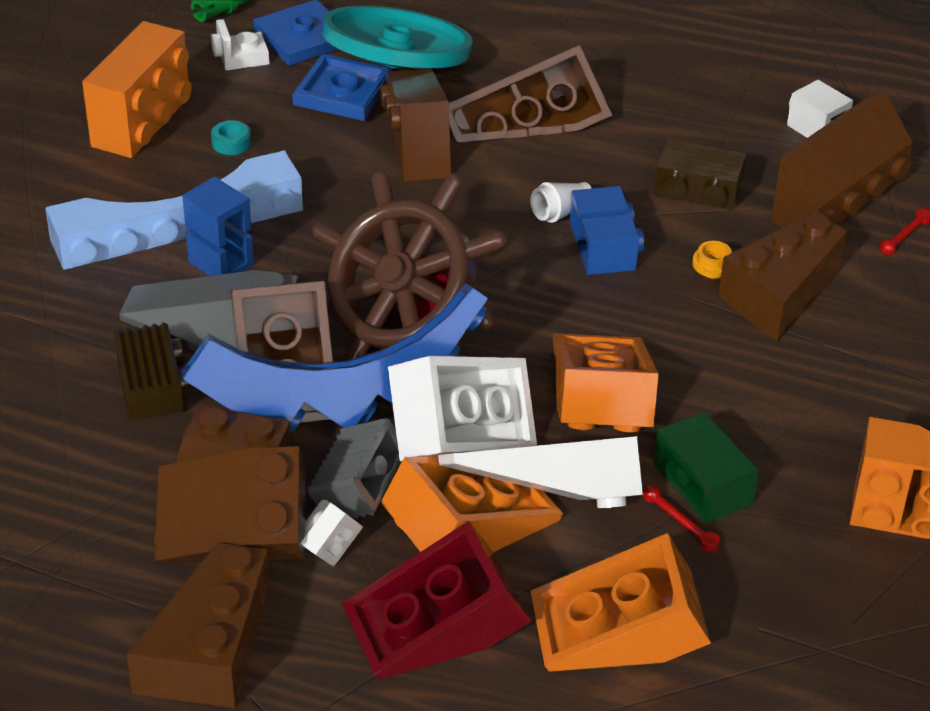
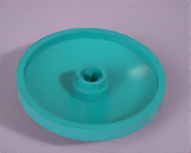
M347 6L333 9L325 14L322 29L324 39L332 46L353 56L390 68L433 69L457 66L470 58L473 39L467 31L451 22L420 12L382 6Z

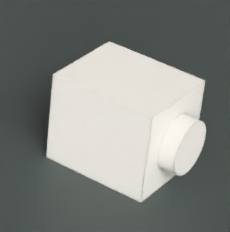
M816 80L792 93L789 101L790 109L787 126L808 138L851 109L853 100L820 80Z

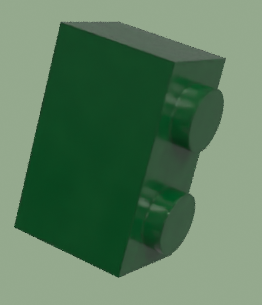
M705 412L657 430L653 464L705 524L753 505L759 470L750 457L745 456L730 440L727 432L722 427H718Z

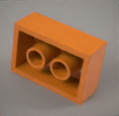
M143 21L82 81L91 147L133 158L144 145L150 142L153 135L164 124L168 123L171 116L180 106L188 101L192 86L188 80L187 63L189 52L185 46L184 31Z

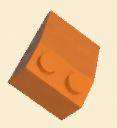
M554 333L556 400L561 423H567L570 428L578 430L594 429L595 424L613 425L614 429L623 432H638L641 430V427H654L658 372L641 337Z
M438 455L404 457L381 500L383 506L394 518L396 525L407 534L420 552L467 521H470L492 551L495 552L559 522L563 516L561 510L542 490L439 465Z
M669 533L530 591L544 666L549 672L664 663L711 644L691 570Z

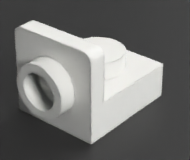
M224 19L216 20L217 34H211L212 50L214 57H221L225 71L269 64V51L261 32H241L230 36Z
M322 500L305 522V538L300 544L334 567L363 526L331 502Z

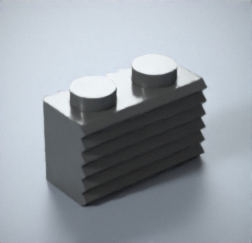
M386 418L340 429L341 434L337 435V441H333L334 447H331L330 453L326 454L327 460H322L323 466L319 467V473H315L316 479L311 480L312 485L308 486V493L317 506L322 500H327L351 518L358 519L359 516L374 515L401 463L396 428Z

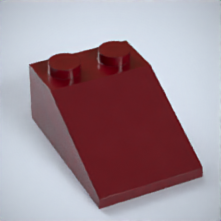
M467 521L342 603L373 674L378 680L489 649L531 622L495 553L470 521Z

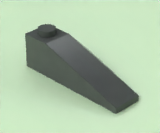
M251 270L132 286L119 313L120 321L142 328L144 325L151 327L154 323L160 326L164 322L168 324L170 336L173 335L187 341L188 348L194 351L198 349L208 333L236 348L230 290L299 283V278L297 275L282 274L274 271Z

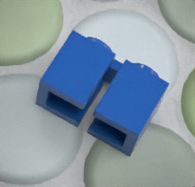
M213 177L183 194L185 226L190 229L186 232L188 262L209 276L244 272L254 266L252 235L247 233L252 229L250 198L217 177Z
M621 187L572 190L569 223L576 244L579 246V253L586 274L636 270L637 255L644 250V237L642 229L640 227L636 228L634 225L633 205L631 202H626Z

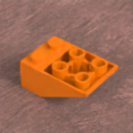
M869 417L854 486L850 525L930 539V431L915 424Z

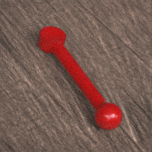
M918 209L913 221L891 240L886 239L881 242L879 246L880 252L883 255H892L896 250V245L920 224H929L930 210Z
M653 484L647 485L643 489L644 500L648 503H656L700 540L699 545L703 551L710 553L718 549L720 538L716 533L703 531L663 498L657 486Z

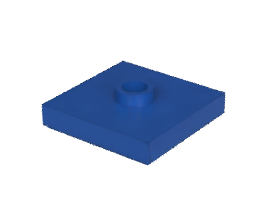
M312 0L253 19V31L261 32L265 43L288 66L321 56L323 53L327 54L339 50L328 43L322 35L324 16L329 10L318 0Z
M323 53L293 92V105L365 121L380 99V85L386 84V72L392 71V69Z

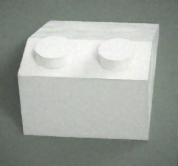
M427 356L388 367L400 462L403 461L404 457L437 456L537 446L526 358Z

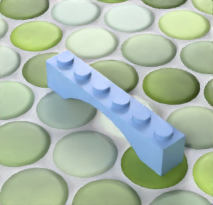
M285 150L246 159L235 171L221 179L224 183L250 198L251 223L303 211L301 176ZM182 196L158 201L133 203L82 198L45 207L50 241L63 270L186 240V232L190 230L185 226Z

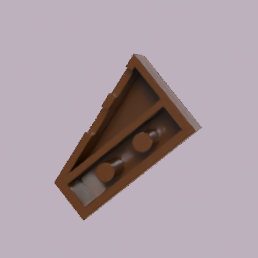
M432 68L386 72V84L380 85L381 107L385 108L386 119L390 120V128L393 131L403 181L446 178L451 174L449 101Z
M217 543L126 653L132 695L228 708L236 707L270 593L268 549Z

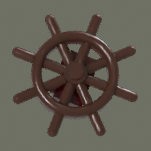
M377 171L372 176L377 203L376 207L357 218L344 234L323 223L316 224L313 227V237L334 249L328 272L327 311L334 310L342 325L355 336L342 361L366 355L371 346L383 350L415 333L440 313L465 283L473 288L475 287V258L502 249L507 244V237L501 231H496L470 241L460 225L446 214L463 184L459 174L451 173L446 177L430 205L416 200L394 201L388 174L384 171ZM419 224L408 246L404 249L400 226ZM438 231L448 249L430 256L423 255L434 234ZM382 234L386 246L384 255L368 248ZM359 263L374 271L372 277L355 282ZM372 296L377 300L365 319L357 305V301ZM392 309L400 312L403 328L381 329ZM486 311L485 316L477 327L482 330L492 328L494 325L492 314Z

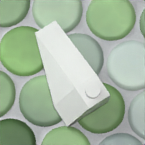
M637 436L438 455L439 465L578 500L597 499V508L626 506L625 496L643 495Z

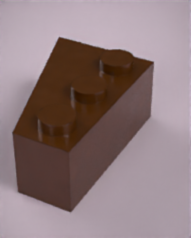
M816 210L723 258L718 297L778 343L784 336L785 328L793 319L798 320L811 298L816 299L839 272L847 231Z

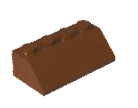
M880 89L781 155L771 217L772 223L782 228L817 210L835 224H838L849 215L856 214L860 207L872 198L879 197L894 182L905 178L911 168L909 157L913 142L886 92Z

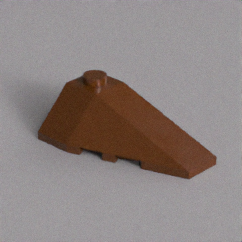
M580 45L449 103V129L456 144L577 132L612 116Z

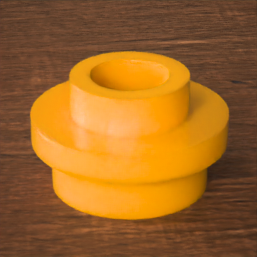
M706 241L694 253L692 265L698 273L707 278H721L723 258L731 254L732 250L723 242Z

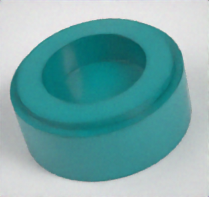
M228 120L220 122L211 130L212 147L215 151L224 155L243 153L251 146L250 128L240 121Z

